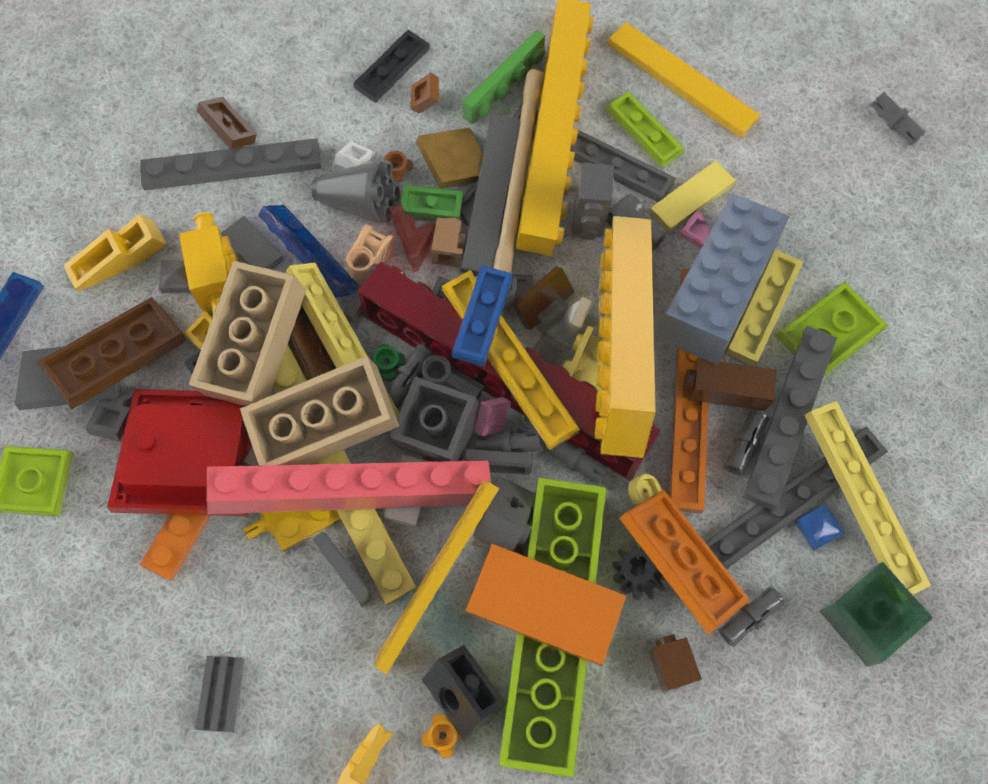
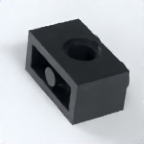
M465 645L440 657L422 678L423 683L463 740L489 724L507 704Z

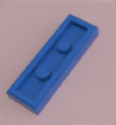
M481 265L452 351V358L485 367L513 281V273Z

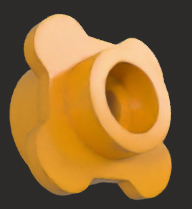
M436 714L432 718L433 724L429 731L422 735V743L427 748L433 747L439 751L442 758H449L454 754L453 747L457 740L462 738L452 723L447 721L444 714ZM441 732L446 733L445 739H440L439 735Z

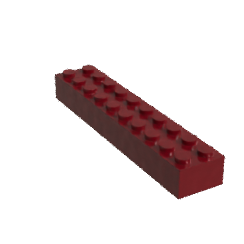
M380 261L358 289L364 318L416 349L417 344H421L431 350L434 356L439 355L446 358L451 367L484 385V392L495 399L504 397L511 401L510 408L526 416L488 358L485 367L452 358V351L463 320L449 299L440 298L426 284L419 281L416 283L407 278L405 273L398 267H389ZM530 347L524 348L580 429L578 434L569 438L566 442L576 448L581 447L587 455L610 467V470L628 481H631L651 451L661 430L656 428L654 422L652 423L643 458L601 454V439H595L597 417L602 418V416H599V412H596L597 388L589 382H580L571 377L564 367L558 364L551 365L546 362L534 349Z

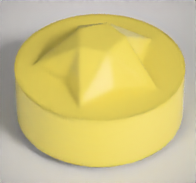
M641 474L633 478L628 485L629 497L636 506L662 491L658 480L650 474Z

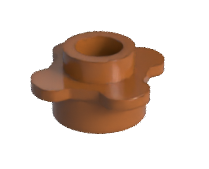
M391 151L383 159V161L391 162L395 183L403 181V176L406 172L413 169L412 160L407 159L402 152Z

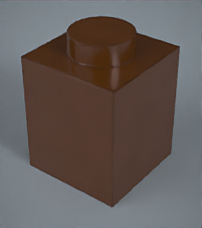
M675 634L655 640L656 647H653L648 653L662 693L702 680L687 637L677 640Z

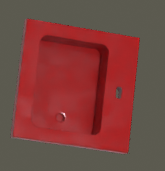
M134 389L108 500V510L111 513L248 517V513L208 514L207 467L241 466L252 448V443L240 408L245 406L205 396L199 391Z

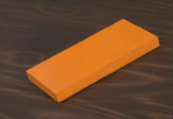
M664 490L627 511L619 518L708 635L750 601Z
M491 544L465 612L596 665L603 666L626 596Z

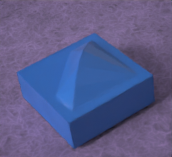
M826 504L795 521L813 551L844 534V531Z

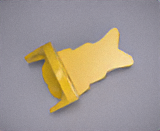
M380 723L374 726L363 738L359 747L345 766L337 784H365L370 776L371 769L378 760L380 751L392 736V732L384 730V726Z

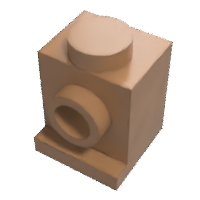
M453 217L446 219L437 218L431 247L432 264L461 268L467 234L462 233L463 223L461 220Z

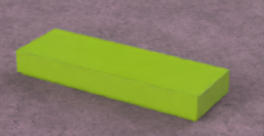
M629 91L607 105L606 111L661 169L684 154L685 148Z

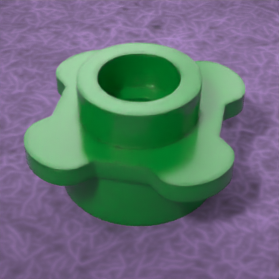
M388 344L380 345L375 351L373 358H371L377 365L379 373L383 374V378L386 380L395 378V372L398 367L406 362L405 355L398 353ZM389 360L390 362L389 364H384V361Z

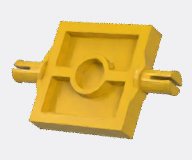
M337 510L261 512V519L244 527L243 530L249 540L268 530L275 536L281 550L284 552L339 522L341 518Z

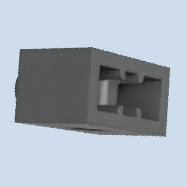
M498 476L494 485L499 490L476 526L473 537L490 545L494 544L513 552L517 543L522 545L525 543L532 526L529 524L533 518L534 507L532 502L535 493Z

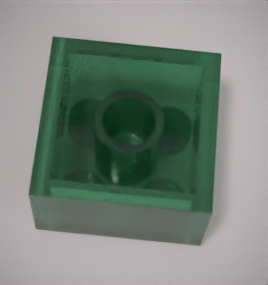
M884 562L866 570L819 611L867 667L883 663L933 619L930 613Z

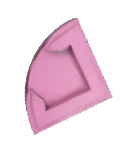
M696 210L679 236L701 249L710 234L706 218Z

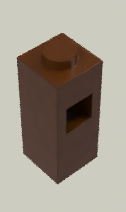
M698 358L692 369H687L684 387L689 389L688 400L766 411L775 401L776 369L719 362L718 365Z

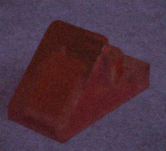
M402 204L390 208L392 224L414 273L419 271L432 246L436 223L432 222L416 228L412 215L405 214Z

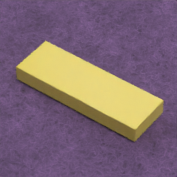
M715 160L652 206L649 214L670 233L691 218L696 210L699 212L734 186L736 179Z

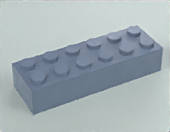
M732 193L670 304L657 339L718 365L773 254L789 216Z

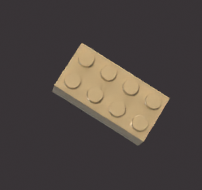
M233 261L189 386L205 396L243 406H248L269 397L306 292V288L291 274Z
M368 356L240 408L259 466L307 465L399 427L378 367Z

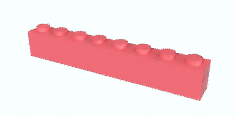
M489 461L207 467L208 514L468 506L482 481L487 480L491 483Z

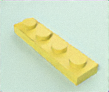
M774 250L726 354L749 365L756 366L803 261L779 250Z

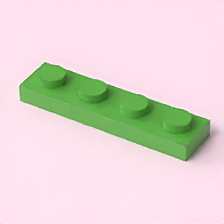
M536 30L463 100V119L472 124L477 118L485 117L491 105L497 99H503L509 87L515 81L520 82L525 77L527 69L533 63L538 64L545 55V35Z

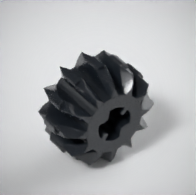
M630 542L629 547L631 551L629 553L619 549L618 554L623 561H614L612 564L613 568L618 571L613 576V580L616 584H621L620 591L624 595L632 592V597L639 601L643 592H645L648 599L653 600L654 593L652 590L657 588L660 592H665L666 588L661 580L666 579L642 547L638 549L635 542ZM642 566L643 569H645L646 567L648 571L644 575H641V573H637L636 570L637 568Z

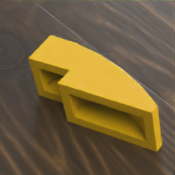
M139 214L118 232L111 229L106 230L63 266L75 290L80 291L142 263L164 248L167 243L156 222Z

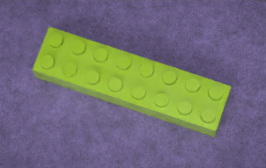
M538 477L527 557L596 584L606 487ZM516 633L498 762L499 767L574 778L587 665L586 660Z

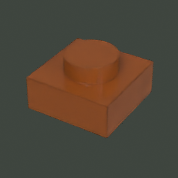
M429 73L411 85V109L413 111L422 113L439 102V77L433 73Z

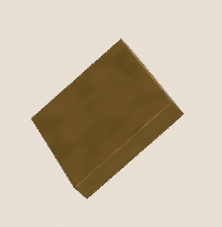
M470 127L418 136L416 144L439 189L478 182L483 151Z

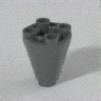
M374 161L315 177L312 181L311 193L313 199L320 201L321 204L374 222L389 223L392 217L393 203L398 201L400 197V186L398 183H394L390 161Z

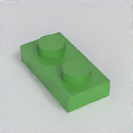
M404 184L400 217L437 221V218L446 219L453 217L460 220L464 197L463 191Z

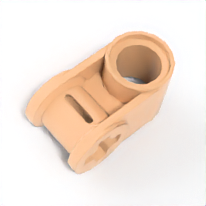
M366 224L361 229L356 242L346 256L349 278L353 283L362 286L380 261L384 263L388 260L396 243L394 235L389 234L386 236L373 230V226ZM359 265H367L364 268H357Z

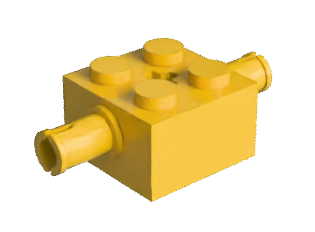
M201 212L194 216L196 230L179 233L189 290L202 312L206 311L209 315L214 316L233 261L238 262L235 251H232L229 237L222 236L218 225L214 224L213 214Z

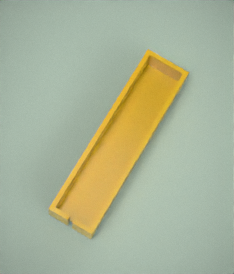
M613 216L611 229L606 228L604 234V247L608 249H605V252H601L600 271H604V273L600 275L599 292H604V295H600L598 314H604V317L599 318L598 337H603V341L598 343L597 360L601 361L603 365H598L596 385L600 386L602 391L597 392L596 412H599V416H602V418L597 417L595 439H601V454L643 458L655 415L651 219Z

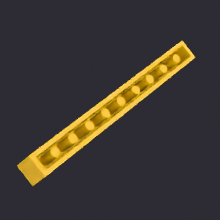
M557 0L515 247L518 250L551 256L555 245L560 246L563 239L564 227H560L559 223L560 219H565L568 202L563 201V195H568L571 184V176L566 175L567 169H572L575 152L570 151V147L575 146L578 135V128L573 126L574 122L578 123L582 107V105L577 104V99H582L585 82L580 81V78L585 77L588 60L583 59V57L588 55L591 38L586 37L587 33L591 34L594 16H590L591 3L578 0Z

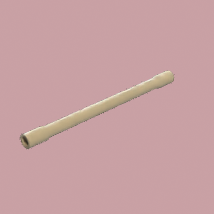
M530 70L526 74L519 130L499 245L493 265L494 269L509 273L512 270L516 230L537 104L543 82V74L538 70Z

